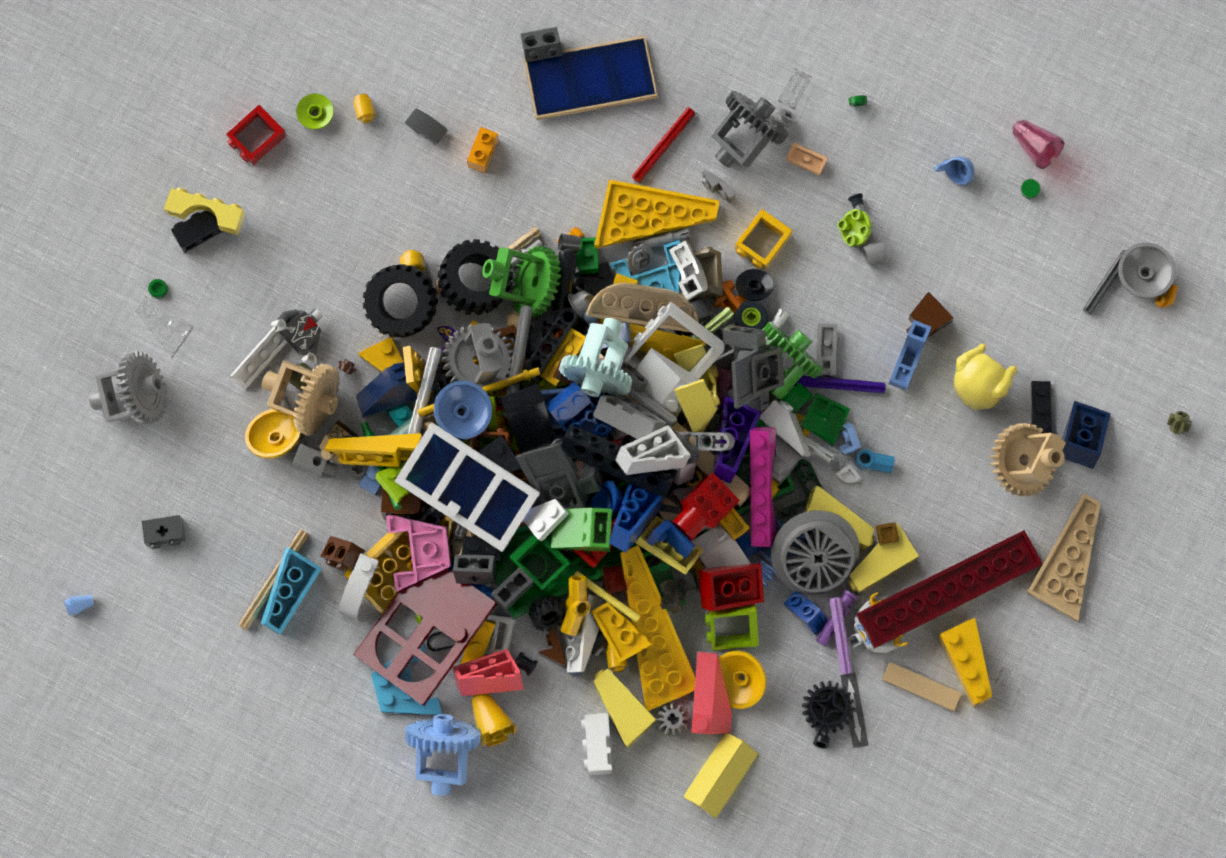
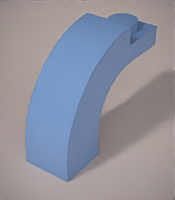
M913 320L888 383L889 385L907 390L931 326Z

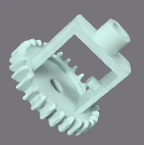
M605 318L603 325L590 324L578 359L576 354L565 356L562 359L559 367L560 373L567 377L568 380L580 384L581 392L584 394L599 397L600 392L603 394L606 392L610 395L620 394L623 396L630 392L632 379L628 376V373L620 370L628 348V344L619 337L623 324L612 318ZM603 343H605L609 347L604 361L598 364L597 361Z

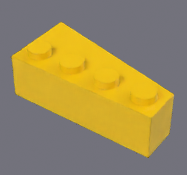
M973 618L940 633L938 636L972 707L992 697L976 619Z

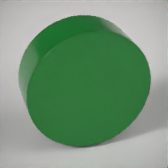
M866 95L848 98L849 106L851 107L863 106L868 103Z
M1034 179L1025 180L1021 186V194L1027 199L1037 197L1040 192L1039 183Z
M154 279L149 283L148 291L153 298L160 299L166 296L168 287L163 280Z

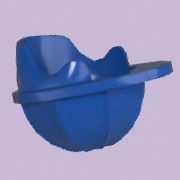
M606 481L603 483L601 491L591 497V508L612 509L613 516L621 508L623 494L612 481Z

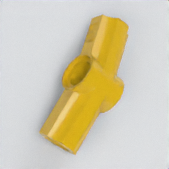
M574 575L569 578V597L565 604L567 612L560 630L563 633L577 636L583 617L590 611V603L587 601V577Z

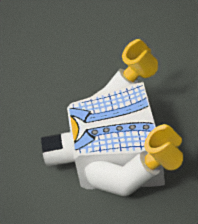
M879 592L871 595L870 600L860 607L858 612L880 602L875 598ZM857 616L854 618L855 624L853 626L856 634L847 638L852 648L863 644L866 650L876 653H888L900 646L908 645V642L901 643L900 639L905 635H900L894 640L874 649Z

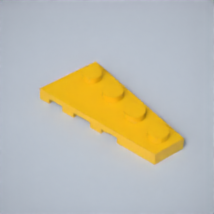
M629 323L632 342L628 344L633 345L639 332L643 333L646 330L645 325ZM656 329L639 350L647 354L652 348L677 364L674 353L700 344L705 346L706 343L700 339L697 340L688 336Z

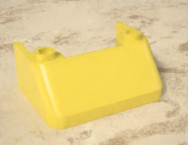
M703 344L674 353V357L680 367L690 372L707 352ZM711 365L699 378V381L674 389L693 432H703L720 404L717 395L716 378L719 376L715 365Z

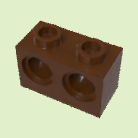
M330 536L320 557L325 559V563L333 568L337 567L343 571H347V569L354 570L360 554L364 555L366 550L350 541Z

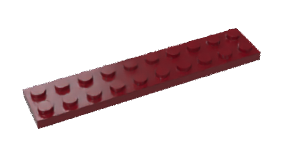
M1025 530L858 612L856 616L873 648L876 649L900 635H904L1041 566L1043 563Z

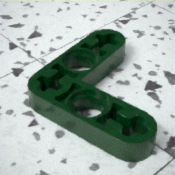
M800 460L794 469L807 499L780 510L776 517L781 519L782 514L789 516L791 515L790 510H793L794 516H797L796 509L799 506L806 507L810 491L806 488L808 481H814L817 486L822 488L811 463L807 460ZM801 464H803L804 467H808L806 469V473L808 476L812 474L811 477L806 478L804 481L802 480V478H805L804 472L798 471L800 469Z

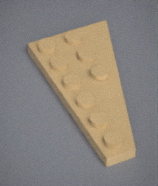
M1083 494L1027 591V594L1076 622L1079 621L1101 504L1086 494Z

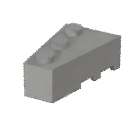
M601 395L593 414L595 418L636 439L644 437L666 425L665 421L627 396Z

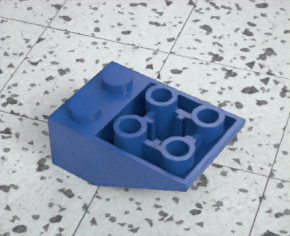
M575 381L545 405L565 432L570 424L602 438H605L614 430L611 425L593 416L596 406L586 394L581 392V388Z

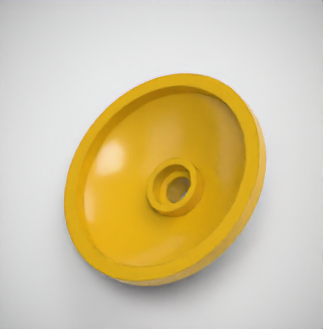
M274 409L260 413L247 427L245 433L247 447L254 455L265 459L277 458L287 454L297 445L301 437V432L297 431L294 426L293 420L295 418Z
M730 651L720 656L718 659L730 707L744 709L756 704L764 695L767 685L766 673L761 663L753 655L744 651ZM741 674L745 675V680L741 678Z

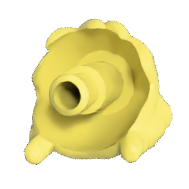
M980 344L977 348L965 352L957 358L954 389L962 402L973 410L995 407L1001 400L1000 398L1007 395L1013 377L1017 373L1016 366L1005 369L1000 363L984 354L986 350L985 344Z

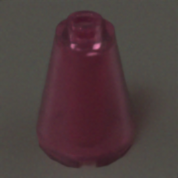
M1025 119L1022 121L1018 120L1013 125V135L1039 169L1048 167L1052 163L1050 160L1053 156L1057 158L1063 150L1065 142L1060 136Z

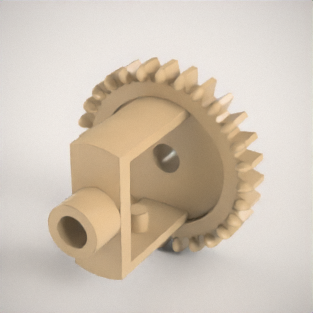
M283 361L278 374L268 371L262 380V388L271 392L267 407L294 417L293 422L295 423L296 430L305 435L312 436L313 433H317V430H321V425H325V419L328 420V415H332L336 410L338 404L336 393L339 391L337 387L340 384L338 381L340 378L338 376L339 371L328 364H320L311 371L291 362ZM294 370L303 374L300 381L306 383L307 386H301L304 393H299L298 396L301 397V400L295 401L299 407L291 410L281 406V402Z
M1018 423L1003 429L1004 433L998 434L1000 440H994L997 447H991L995 454L990 455V458L995 459L994 462L990 463V466H996L992 474L998 473L995 480L1001 481L999 486L1006 487V492H1011V495H1018L1019 497L1036 495L1039 491L1045 490L1044 486L1050 485L1047 480L1054 479L1051 472H1056L1054 468L1060 467L1064 463L1065 456L1062 450L1066 444L1065 441L1056 434L1042 433V428H1037L1036 425H1030L1029 423Z

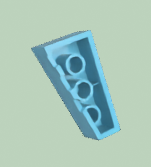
M285 547L261 624L276 634L281 635L322 568L291 548Z

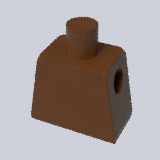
M928 292L911 312L908 319L911 323L915 320L931 326L928 335L930 337L952 323L954 317Z

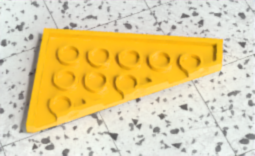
M609 179L594 248H603L716 221L720 200Z

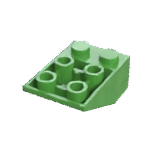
M566 509L569 515L552 531L551 548L610 552L612 509Z

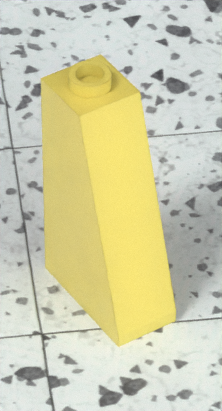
M816 486L811 489L804 512L821 510L835 513L844 518L853 527L858 537L859 549L864 550L873 544L875 536L873 535L874 528L821 487Z
M896 524L899 542L879 545L878 543L849 575L847 583L853 592L856 591L859 595L918 559L919 555L899 524Z
M608 668L605 671L601 669L594 676V685L624 746L628 748L656 722V719Z

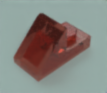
M621 565L604 567L602 569L604 577L602 585L607 593L627 590Z

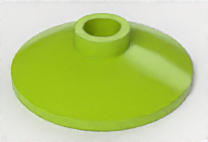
M308 94L298 102L296 107L298 121L308 129H321L327 126L333 117V105L322 94ZM314 111L319 112L317 116L312 115Z

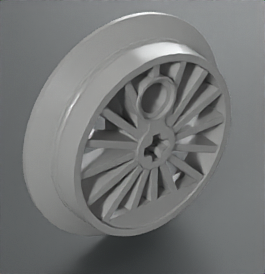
M821 510L804 512L787 521L775 536L771 549V561L778 578L790 589L805 594H820L840 586L855 569L859 558V541L853 527L841 516ZM811 529H814V544L807 533ZM819 530L823 532V535H822V538H821V540H820V543H819ZM803 533L810 546L801 541L798 536ZM793 541H795L803 549L792 547L790 545ZM787 551L798 554V556L786 557ZM848 557L847 562H846V561L839 560V559H835V558ZM786 563H794L793 566L786 567ZM831 564L838 565L844 568L840 572ZM825 566L837 575L832 580ZM803 567H808L806 571L800 572ZM820 567H821V569H822V571H823V573H824V575H825V577H826V579H827V581H828V582H825V583H822V584H821ZM795 572L796 576L793 578L790 574ZM816 573V584L812 585L810 583Z

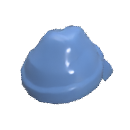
M954 157L934 167L936 172L945 171L949 179L958 185H967L974 178V166L971 160L966 157Z

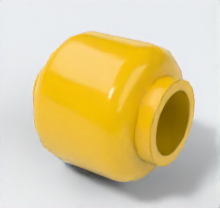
M407 250L400 257V264L412 265L417 267L418 270L425 272L426 266L422 253L415 250Z

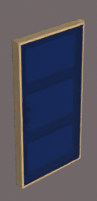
M645 36L562 51V56L526 62L524 58L536 121L657 98Z

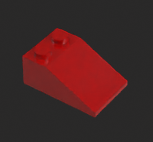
M760 563L719 566L699 570L701 606L703 609L718 611L764 602L762 566Z

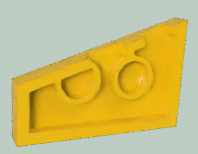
M607 602L591 611L619 663L654 644L610 603Z

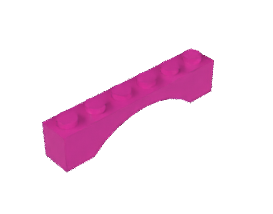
M756 427L750 430L751 546L771 547L777 535L772 503V469L776 448V428Z

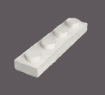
M273 327L230 376L241 387L246 389L287 341Z

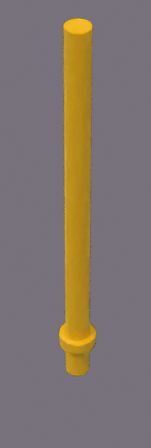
M538 368L529 371L523 370L521 374L481 388L486 393H490L524 380L526 382L530 381V378L540 375V371ZM434 404L418 409L419 417L433 413Z

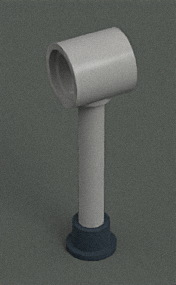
M862 193L854 194L848 198L855 209L864 211ZM871 232L867 240L868 245L863 247V253L868 265L887 260L882 241L875 242Z

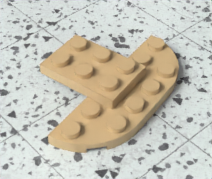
M616 283L604 288L592 299L586 315L589 317L612 318L621 321V323L626 322L646 326L651 319L655 320L658 317L657 313L663 306L667 307L672 302L699 323L697 313L692 304L680 293L669 289L633 283ZM670 315L657 328L658 330L659 328L691 332ZM638 349L634 356L642 361L646 353Z

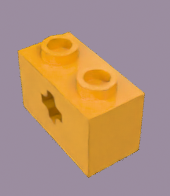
M480 127L467 159L469 168L486 174L499 141L497 132Z

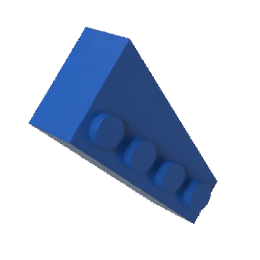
M629 483L609 544L627 552L661 510L664 501L663 496L656 495Z

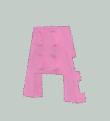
M394 515L386 516L388 533L408 531L413 571L394 573L396 591L452 566L447 527Z

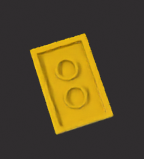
M411 346L403 347L406 383L418 394L426 361ZM431 390L428 401L433 400L432 393H434V390Z

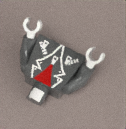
M316 308L309 314L296 309L284 311L271 325H276L274 327L276 332H279L298 354L304 355L306 353V356L302 358L303 362L309 360L308 366L313 365L317 361L315 354L322 331L316 322L323 315Z

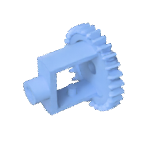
M447 714L435 715L434 720L416 721L407 726L406 742L412 748H417L416 779L431 781L432 794L440 796L449 795L451 793V784L463 785L467 782L468 751H470V748L475 749L480 743L481 732L478 727H475L474 724L470 725L469 722L463 723L462 720L456 722L453 716ZM435 749H438L439 754H441L442 750H446V754H449L450 749L456 754L457 749H459L458 772L426 768V757H431Z

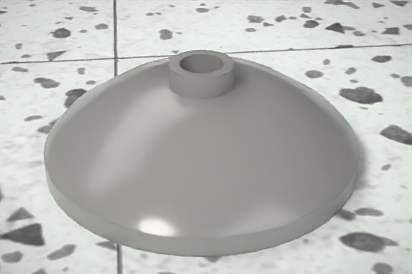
M1144 242L1135 244L1124 252L1119 261L1118 275L1122 285L1129 293L1148 299L1164 294L1171 287L1175 279L1176 267L1172 256L1166 249L1154 243ZM1142 272H1147L1148 276H1143Z

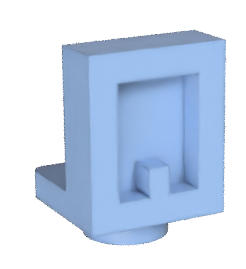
M849 422L842 425L844 428L842 435L847 444L839 447L840 451L847 455L857 452V449L861 448L855 428Z

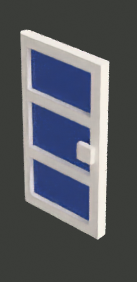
M433 422L429 425L394 481L501 552L505 550L540 494L539 491Z

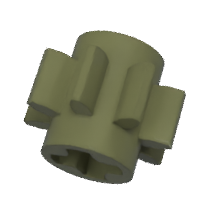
M1177 411L1176 414H1170L1167 425H1170L1169 429L1171 432L1181 435L1184 431L1189 432L1192 421L1189 420L1190 416L1186 412Z

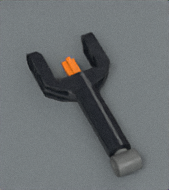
M563 233L559 236L558 250L562 251L558 254V261H560L558 267L561 268L558 275H561L557 282L560 285L556 286L558 292L553 294L555 299L552 302V307L544 312L542 316H538V318L530 322L525 352L527 359H530L541 342L543 326L551 327L563 309L571 308L568 294H573L578 255L576 253L579 252L581 247V237ZM569 315L566 318V322H571L574 319V315ZM580 320L576 331L586 335L588 329ZM558 331L555 338H560L563 335V331Z

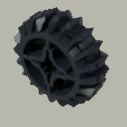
M823 681L820 682L821 688L814 684L813 689L815 692L808 689L807 693L811 697L804 696L803 698L808 703H803L802 708H808V710L803 711L802 714L810 716L805 721L808 723L813 720L811 728H814L816 724L819 725L818 732H821L822 727H824L825 734L829 733V728H832V732L836 733V726L840 730L844 729L842 722L845 725H849L850 722L846 717L853 718V714L848 711L855 710V707L849 706V704L854 703V699L847 700L851 693H843L846 689L845 686L841 690L837 689L839 686L838 682H836L834 687H831V681H828L827 687H825ZM823 692H831L826 700L815 699L817 695ZM836 695L842 699L844 710L835 704ZM830 699H832L831 708H833V711L830 709L825 716L826 707L823 704L827 705ZM812 704L822 711L820 720L815 716ZM831 714L842 716L835 722H826Z

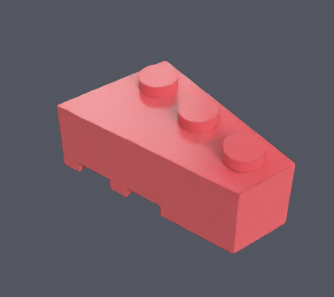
M508 649L452 667L455 684L461 696L523 690L521 672Z

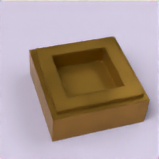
M895 522L876 525L879 545L899 542Z

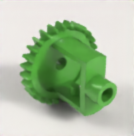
M534 246L527 253L506 247L499 248L496 261L488 259L484 263L482 270L483 276L492 280L489 294L515 303L513 307L519 314L522 306H529L532 308L531 318H538V315L542 316V312L547 311V306H551L550 300L555 299L553 294L558 292L556 286L560 285L557 282L561 275H558V272L561 270L558 267L560 261L557 260L558 255H555V251L551 248ZM512 257L520 259L523 264L516 265L520 269V271H514L517 278H513L512 281L516 282V285L511 286L513 289L512 293H507L505 289Z
M768 322L762 330H766L765 336L768 340L766 344L782 348V354L785 352L789 354L787 359L794 358L792 367L790 369L786 368L783 371L784 386L770 390L774 396L781 400L805 372L810 377L816 378L822 373L823 368L805 351L812 341L800 330H797L792 337H789L773 323Z

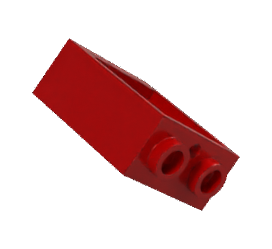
M260 105L255 107L226 133L229 146L233 150L237 148L241 152L240 157L246 163L250 162L253 166L287 136L285 130ZM258 117L274 134L251 154L236 136Z

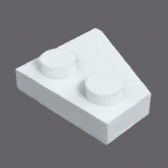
M554 499L531 508L523 521L537 539L543 541L569 513L558 500Z

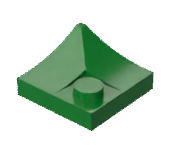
M815 393L800 427L820 437L833 447L850 408Z

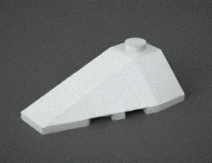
M587 594L590 611L583 617L577 636L562 632L563 639H566L565 659L568 673H579L585 670L600 628L591 611L605 604L603 598ZM565 596V597L561 598V602H562V604H563V606H564L566 612H567V608H566V605H565V604H566V600H567V598H568L569 596Z

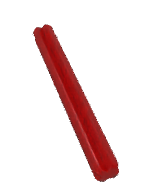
M690 107L686 108L632 175L634 181L640 183L695 116L693 109Z

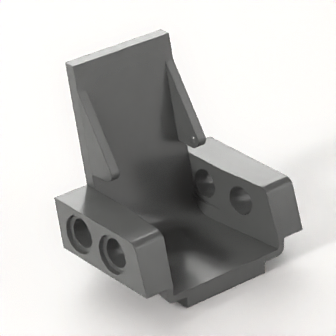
M728 325L723 329V343L732 345L734 348V361L732 362L733 388L726 391L727 397L734 399V408L747 405L762 411L770 405L769 391L784 386L782 348L766 344V330Z
M560 443L516 455V459L527 478L526 484L540 492L539 497L531 508L554 499L558 500L565 509L586 508L591 493L601 491L606 472L585 464L578 478L577 465L563 450ZM522 492L521 499L523 500V502H525L527 497L529 496L525 492Z

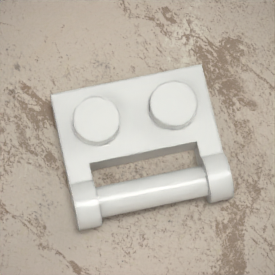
M489 615L487 619L496 622L485 654L490 655L504 649L509 651L512 628L515 625L516 619ZM500 623L505 624L501 650L496 649Z

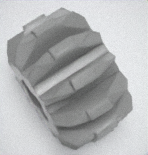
M674 703L670 705L671 710L666 705L663 706V710L666 713L659 711L658 715L662 718L656 719L657 723H663L659 726V730L666 728L664 733L666 736L669 734V731H672V737H675L676 730L682 735L683 731L680 727L688 729V725L683 722L690 721L689 717H683L687 714V710L680 713L682 706L678 705L677 709H674ZM671 716H675V719H678L679 721H676L675 725H671V721H668L667 719H670Z

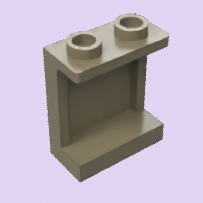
M703 247L700 251L692 250L702 265L708 289L688 301L691 303L701 298L708 300L723 296L721 252L714 250L713 247Z

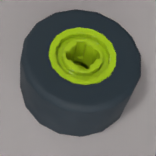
M757 301L743 302L739 309L735 311V326L762 330L768 323L767 310Z

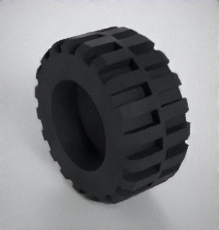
M474 239L472 243H470V240H465L462 244L458 243L452 250H449L440 265L437 275L439 278L437 282L438 288H442L440 293L443 298L447 297L446 303L449 306L453 304L456 306V311L464 310L467 315H471L472 312H475V315H482L484 311L489 313L502 303L504 299L489 294L490 288L481 292L470 290L462 283L459 277V268L464 264L475 263L483 267L488 259L496 261L499 250L498 246L492 247L489 241L485 240L484 243H480V239ZM510 270L505 289L507 293L511 289V280L513 279V272Z
M399 264L381 269L372 276V279L365 286L367 288L366 291L363 292L365 300L362 304L363 309H366L367 312L365 314L367 320L370 319L374 329L377 328L383 335L387 334L393 338H405L422 331L431 323L437 311V290L432 285L433 281L426 276L423 270H418L417 267L412 265ZM395 283L407 284L416 293L417 308L408 318H394L387 312L384 306V293L388 287Z

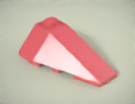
M697 652L691 733H730L732 711L717 653Z

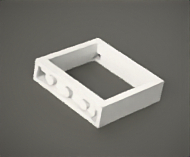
M670 302L667 307L663 306L657 313L658 317L655 320L651 319L648 322L643 333L639 332L633 345H628L623 362L630 364L634 369L637 368L641 360L635 357L634 354L669 315L711 346V349L689 372L697 378H700L724 352L725 343Z

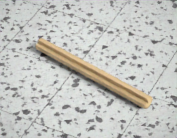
M300 530L288 548L299 553L309 538V534L304 530ZM281 560L241 619L239 626L242 629L249 630L268 601Z

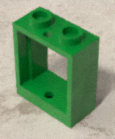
M534 534L509 557L517 568L520 567L533 580L534 585L542 593L546 590L548 592L552 590L556 585L555 581L559 577L564 578L570 572V562L557 549L551 548V543L546 538L540 541ZM540 542L562 564L543 584L520 562Z

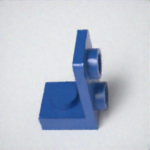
M668 519L655 528L646 540L651 546L657 542L662 543L665 540L683 558H687L695 548V545Z
M795 591L784 602V605L805 622L814 635L828 621L822 610L800 592Z

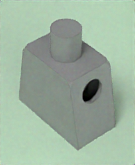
M301 443L292 463V467L318 477L321 476L322 472L333 476L337 465L327 462L322 457L321 452ZM313 461L320 462V465L315 466L313 464Z

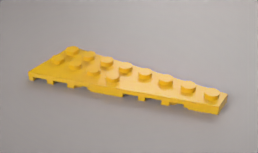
M639 545L629 548L627 552H620L629 608L641 616L637 622L632 619L631 622L654 643L637 653L646 710L650 711L695 690V675Z

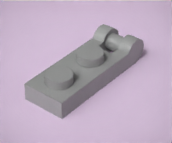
M818 323L817 362L823 368L822 373L818 377H822V375L835 377L837 324ZM823 362L830 363V368H824Z

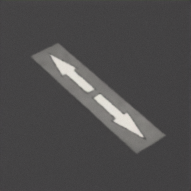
M856 673L840 675L842 687H846L843 693H851L847 700L854 699V703L849 704V706L855 707V710L848 711L853 714L852 719L848 718L853 748L869 746Z

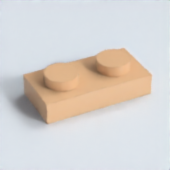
M793 143L785 161L820 176L828 158Z

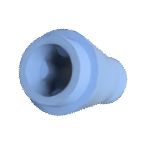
M91 594L68 597L67 600H64L68 615H76L94 606Z

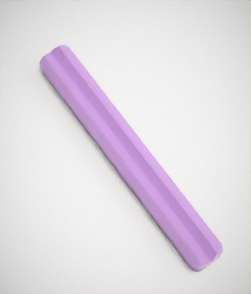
M835 597L830 599L840 670L842 674L852 673L842 602L841 598Z

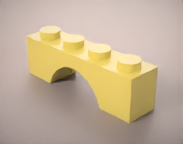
M177 188V190L170 189L164 206V211L167 215L185 220L188 215L195 211H208L216 216L218 227L221 231L239 235L245 217L241 206L237 204L227 205L222 200L216 198L210 200L200 193L193 195L183 188Z

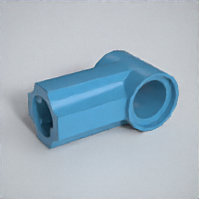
M864 449L856 456L855 464L861 470L870 469L891 474L895 457L873 453L868 449ZM860 456H867L869 463H862Z

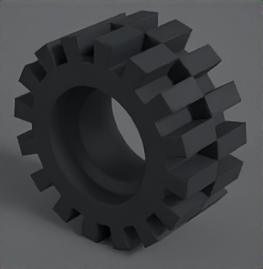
M547 595V598L541 596V600L537 598L535 600L536 603L532 602V607L528 609V615L537 630L544 631L546 629V631H550L551 627L554 630L556 625L560 626L562 624L561 621H564L566 610L561 600L555 595L553 597Z

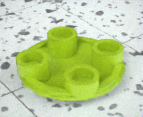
M853 209L848 211L843 219L838 221V229L842 239L848 246H860L869 239L872 224L866 212L860 209Z

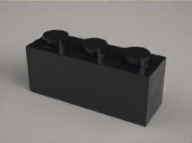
M208 211L194 213L190 219L185 222L180 221L173 226L174 228L171 229L184 253L224 232L219 229L216 216Z

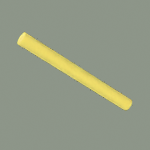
M578 571L574 574V575L584 576V575H582V574H581L580 572H578ZM587 578V588L635 622L640 619L641 616Z

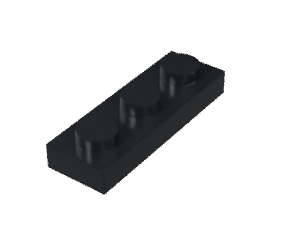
M1031 381V425L1042 428V433H1052L1051 381Z

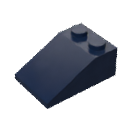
M404 362L395 363L391 367L386 368L356 395L363 418L417 400L415 391L406 383Z
M1074 401L1062 436L1066 443L1062 450L1066 460L1094 469L1101 456L1111 413Z

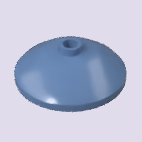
M456 381L445 386L437 395L434 403V416L438 426L457 439H470L482 433L490 423L492 404L487 393L477 384L469 381ZM458 409H462L464 411V414L459 415L457 412Z

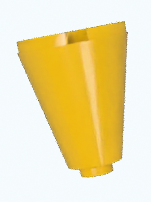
M489 693L473 695L471 703L476 727L481 732L480 743L482 747L485 744L488 747L499 745L508 740L507 736L510 733L512 735L516 733V725Z

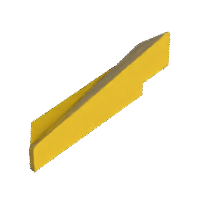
M422 434L332 438L328 440L325 451L333 452L339 456L338 461L343 464L399 467L401 460L408 461L421 440ZM421 455L416 463H420Z

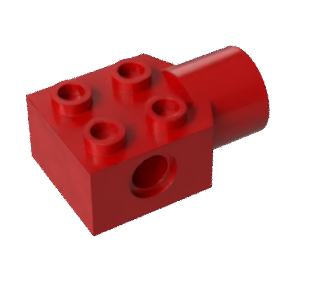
M710 473L681 501L683 510L671 523L692 541L703 528H714L740 500L714 473Z

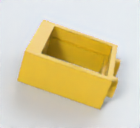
M761 209L735 243L736 253L742 258L747 257L756 268L766 270L792 236L793 230ZM759 222L781 236L765 259L743 244Z

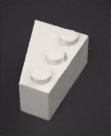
M667 425L622 446L616 461L626 475L684 468L690 454L670 426Z
M608 713L585 715V720H581L582 732H586V739L582 740L583 751H587V759H584V770L588 771L589 776L612 774Z

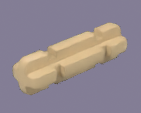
M534 227L529 231L530 233L524 234L515 241V244L512 243L508 248L519 251L526 248L534 241L533 239L539 238L542 234L538 228Z

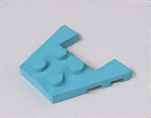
M678 240L664 245L669 264L632 276L630 269L627 267L628 262L626 258L610 263V267L615 273L638 280L641 285L669 289L680 293L678 282H680L681 273L669 250L681 242Z
M423 643L420 650L426 654L425 646ZM414 656L413 659L411 660V662H410L409 664L415 663V662H418V661H421V660H420L419 658H417L416 656ZM392 661L384 665V667L387 669ZM407 666L399 678L407 682H413L409 666ZM375 671L371 674L381 713L442 714L438 697L429 699L426 705L423 706Z

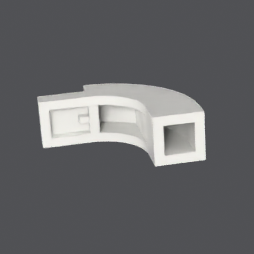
M684 241L670 249L669 251L682 276V281L678 282L686 300H690L706 291L708 283L704 270L688 242Z
M360 554L342 596L339 613L357 620L364 604L368 586L379 563L378 560Z

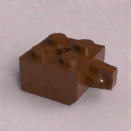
M382 489L381 514L385 520H387V515L417 521L423 517V513L429 505L428 503L410 492L400 501L402 509L396 511L389 494L385 489Z

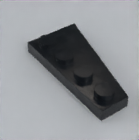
M502 435L478 451L509 473L522 469L516 459V454ZM470 457L460 464L445 491L449 496L491 481L496 473Z

